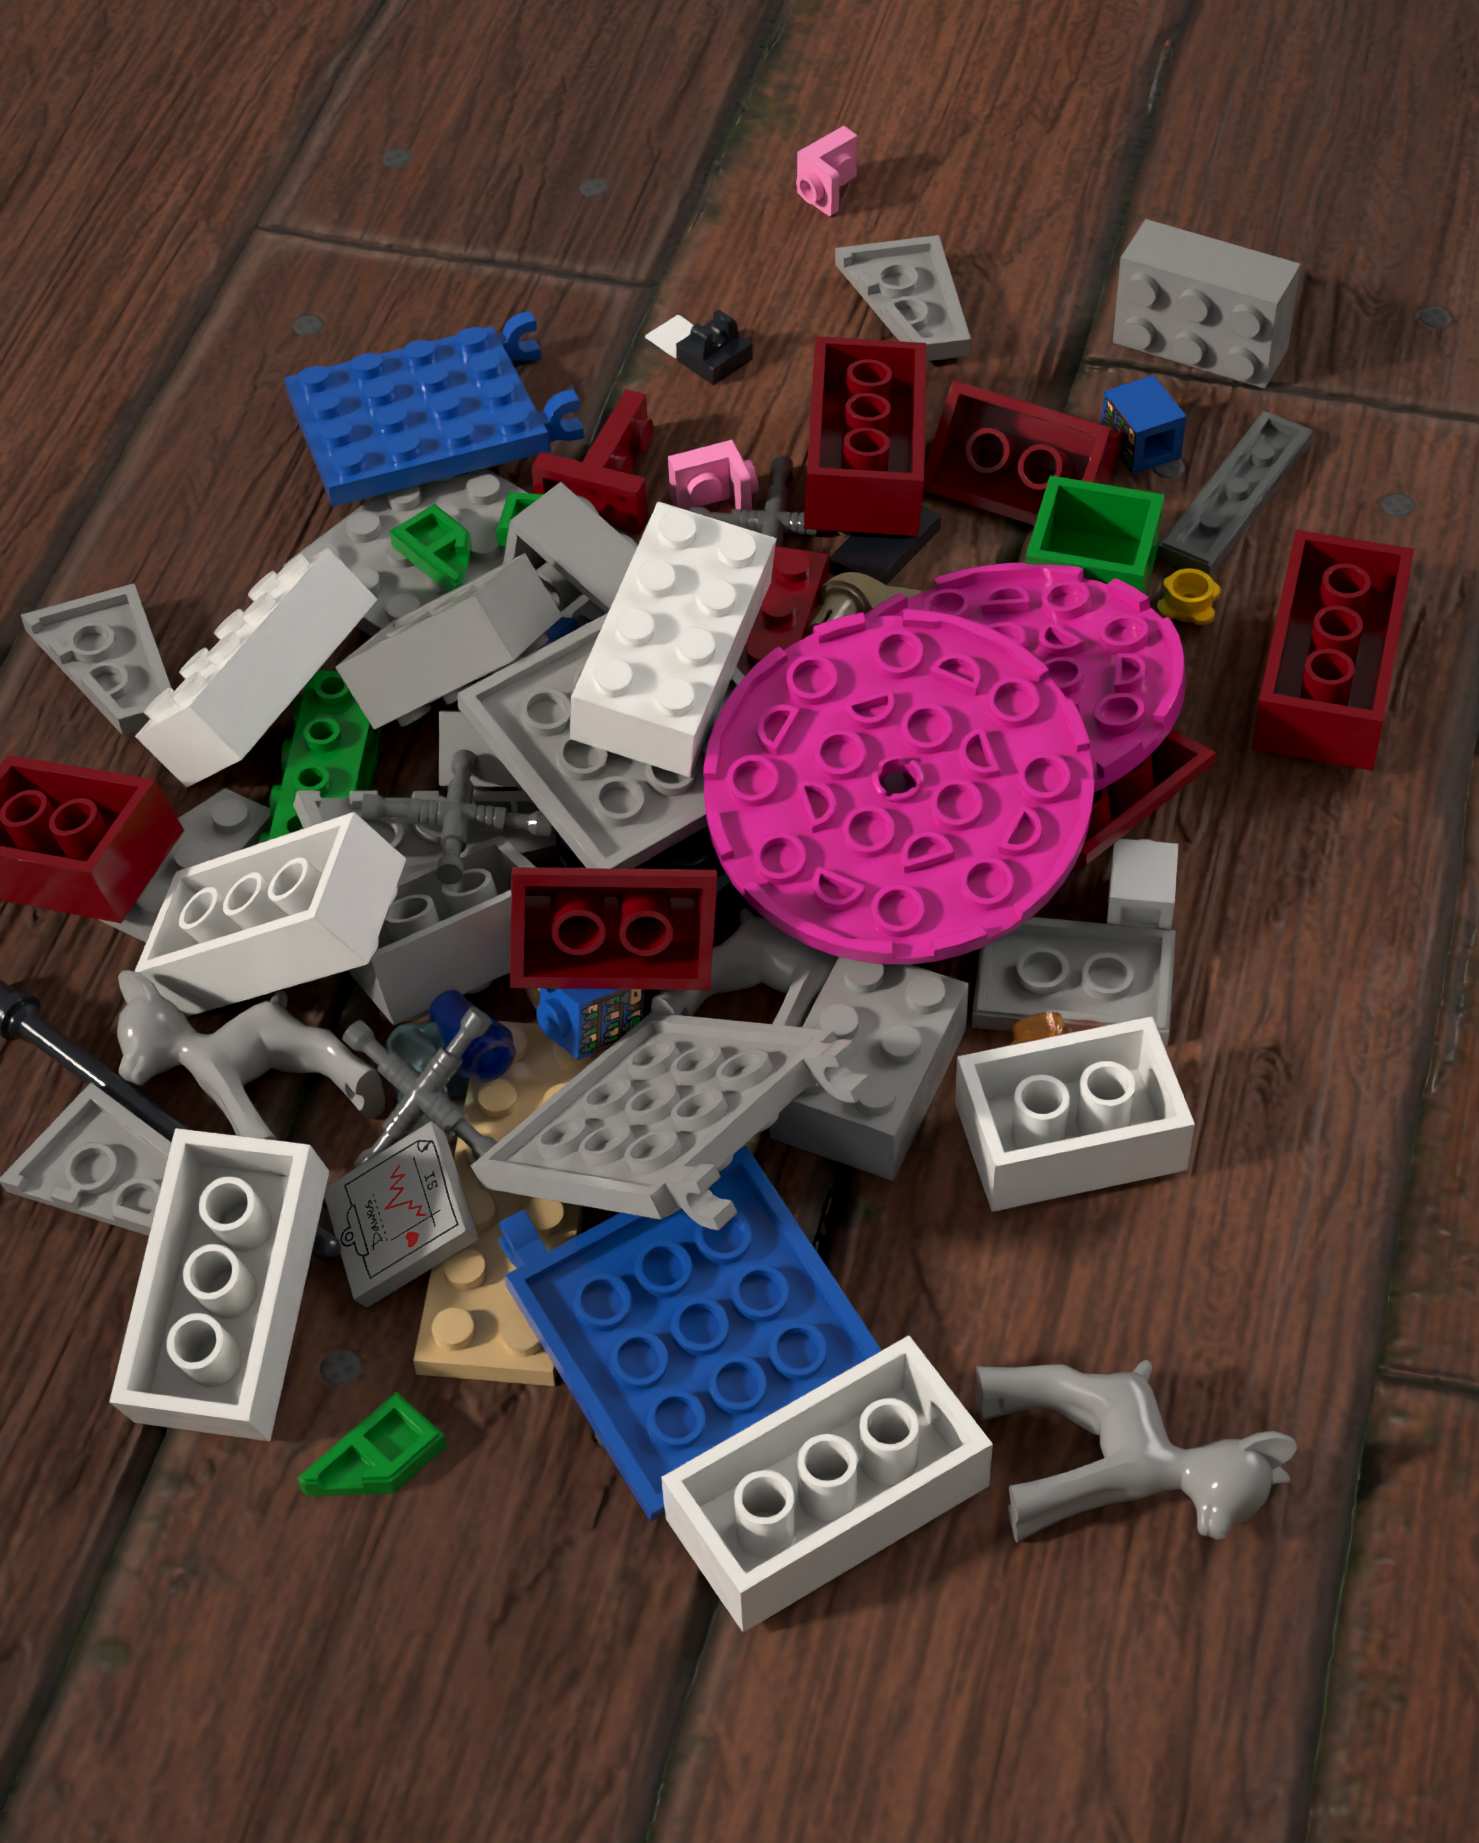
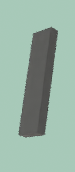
M1263 411L1159 544L1157 560L1180 570L1186 568L1198 569L1212 577L1310 448L1314 430Z

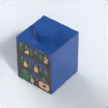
M1154 375L1104 391L1101 425L1125 433L1118 457L1131 474L1182 457L1186 415Z
M540 988V1003L537 1007L539 1029L577 1060L611 1047L642 1021L644 989Z

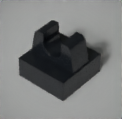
M716 310L713 312V320L704 326L699 323L695 324L691 328L690 335L676 343V357L678 362L714 386L753 360L752 343L739 335L736 320L723 311Z

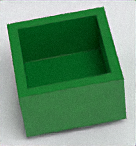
M1050 475L1026 553L1025 564L1080 567L1084 570V578L1105 584L1116 578L1146 595L1160 542L1165 495Z

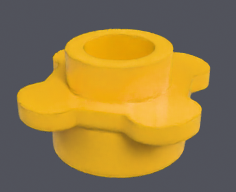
M1186 568L1178 570L1164 579L1163 589L1166 591L1165 597L1157 603V612L1161 617L1176 618L1179 621L1194 622L1197 625H1206L1214 620L1215 611L1212 608L1214 600L1220 597L1221 589L1208 574L1198 569Z

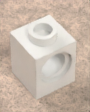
M1119 839L1114 843L1106 924L1171 930L1175 904L1178 844L1155 842L1147 839Z

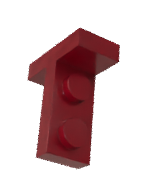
M625 389L583 462L540 452L531 466L534 494H545L562 482L576 496L584 497L590 501L599 516L610 526L640 534L648 520L645 478L631 475L637 455L640 451L645 452L648 449L653 436L654 424L652 419H648L646 394Z

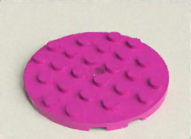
M1004 563L964 569L934 578L935 588L909 599L900 592L864 615L865 618L903 616V609L936 611L959 616L985 625L1026 648L1049 669V677L1060 688L1067 700H1073L1083 720L1090 740L1094 792L1109 786L1127 775L1159 747L1176 722L1184 701L1186 676L1183 648L1179 634L1169 617L1162 618L1150 607V598L1133 586L1116 578L1108 584L1084 578V570L1080 567ZM892 772L886 775L880 782L889 797L893 793H905L912 787L916 788L914 778L904 772Z
M903 609V616L865 618L864 612L819 624L813 627L814 634L792 644L785 650H782L779 646L758 662L736 686L715 722L704 762V801L709 832L722 867L745 900L771 924L812 948L850 960L876 964L935 962L969 953L1008 935L1034 916L1063 885L1076 864L1085 843L1091 821L1094 779L1090 740L1073 700H1067L1060 688L1049 677V669L1026 648L985 625L959 616L936 611ZM892 772H904L914 778L916 788L912 787L905 793H893L889 797L880 782L886 775Z

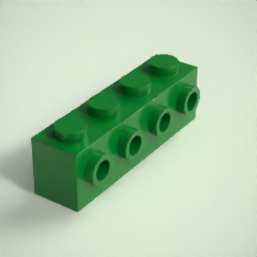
M318 670L307 682L304 694H297L294 698L292 719L295 732L293 739H285L283 743L281 766L284 777L282 785H274L270 797V815L273 821L271 831L262 832L259 844L304 829L293 806L297 791H320L321 798H349L350 791H371L385 725L375 730L373 729L338 671Z

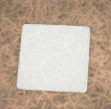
M676 315L646 334L645 338L673 358H677L676 343L689 336L694 325L682 316Z

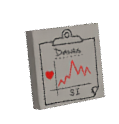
M432 1121L326 1186L324 1198L335 1236L340 1241V1253L353 1299L367 1308L479 1240L445 1132Z

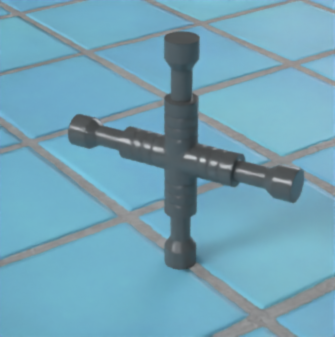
M776 456L771 461L770 475L773 478V483L767 490L765 510L732 509V513L710 512L705 507H690L691 512L776 538L775 546L783 547L784 534L816 536L817 532H827L824 530L803 529L804 512H787L789 490L786 488L787 480L792 476L793 462L786 456ZM841 531L831 533H839L843 537L849 538L854 532Z
M466 749L459 750L453 755L451 770L455 777L449 783L446 802L411 798L410 803L387 801L380 795L364 793L361 819L378 820L384 816L408 818V823L443 827L441 848L444 850V856L438 861L437 877L445 884H456L462 879L464 863L460 858V854L466 849L468 829L504 833V828L528 830L535 836L550 837L552 826L541 811H536L530 815L506 812V807L472 804L474 786L470 781V777L476 772L477 757L472 751Z
M470 1007L461 1019L459 1032L447 1047H440L422 1073L418 1072L396 1051L388 1052L375 1040L373 1031L361 1020L354 1022L345 1031L343 1041L354 1051L364 1052L379 1065L377 1071L404 1094L401 1102L398 1103L382 1126L385 1131L373 1147L362 1151L354 1162L355 1168L394 1145L398 1140L408 1136L424 1114L429 1116L449 1136L456 1134L472 1149L473 1157L476 1160L498 1143L494 1138L483 1136L467 1122L468 1115L441 1092L463 1063L461 1056L472 1041L482 1037L493 1023L485 1013L475 1007Z

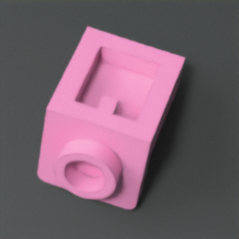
M845 126L797 152V193L807 203L813 204L828 216H832L839 211V187L857 177L858 135Z
M733 440L668 456L670 498L675 507L689 510L690 507H700L731 498L736 509L752 510V494L757 493L759 490L757 474L751 460H742Z

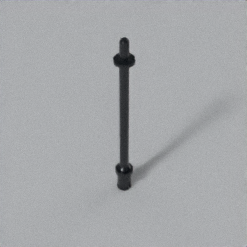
M0 979V1036L8 1041L25 1037L87 1085L90 1083L94 1084L171 1143L175 1128L191 1130L41 1018L39 999L26 990H14ZM318 1224L311 1254L325 1262L333 1261L341 1252L340 1241Z

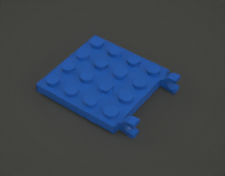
M526 311L512 316L506 322L501 333L496 334L493 326L487 328H466L454 336L434 341L418 340L407 344L402 349L382 354L365 353L356 356L349 362L329 367H308L297 375L285 377L284 381L288 398L332 507L538 455L540 452H550V442L575 441L585 438L584 429L578 417L561 420L566 413L580 410V402L574 389L555 394L548 400L544 411L537 412L511 362L517 359L533 361L542 358L541 349L535 339L519 341L523 334L537 330L536 320L532 312Z
M746 1145L733 1154L732 1162L726 1168L719 1171L721 1177L708 1188L716 1197L731 1200L737 1210V1214L720 1230L709 1229L699 1225L682 1208L674 1214L664 1217L662 1220L619 1213L548 1252L524 1209L499 1222V1228L504 1235L499 1238V1245L510 1262L517 1268L505 1275L506 1288L650 1522L665 1514L662 1476L882 1351Z

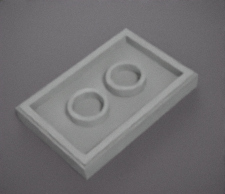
M1031 917L1008 935L980 948L972 1028L1059 1036L1152 1016L1163 1045L1167 1046L1170 1028L1176 930Z

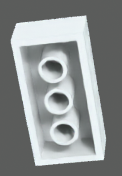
M658 501L572 693L570 739L691 777L771 583L776 538Z
M329 548L324 549L308 560L302 554H299L278 575L271 571L264 576L248 593V596L254 602L245 612L241 609L236 610L215 630L214 634L220 640L210 652L207 648L201 649L181 668L179 673L185 678L182 684L175 691L171 687L164 690L145 709L144 713L150 720L135 737L186 788L242 760L378 600Z
M355 812L177 871L134 972L144 975L155 985L161 996L172 1002L181 1012L189 1017L367 965L377 950L378 936L388 908L397 895V883L406 858Z
M175 1128L110 1398V1403L134 1423L263 1441L271 1440L329 1176L328 1168L310 1145Z
M907 1336L662 1476L665 1519L744 1633L987 1488L990 1483L993 1444L910 1336Z

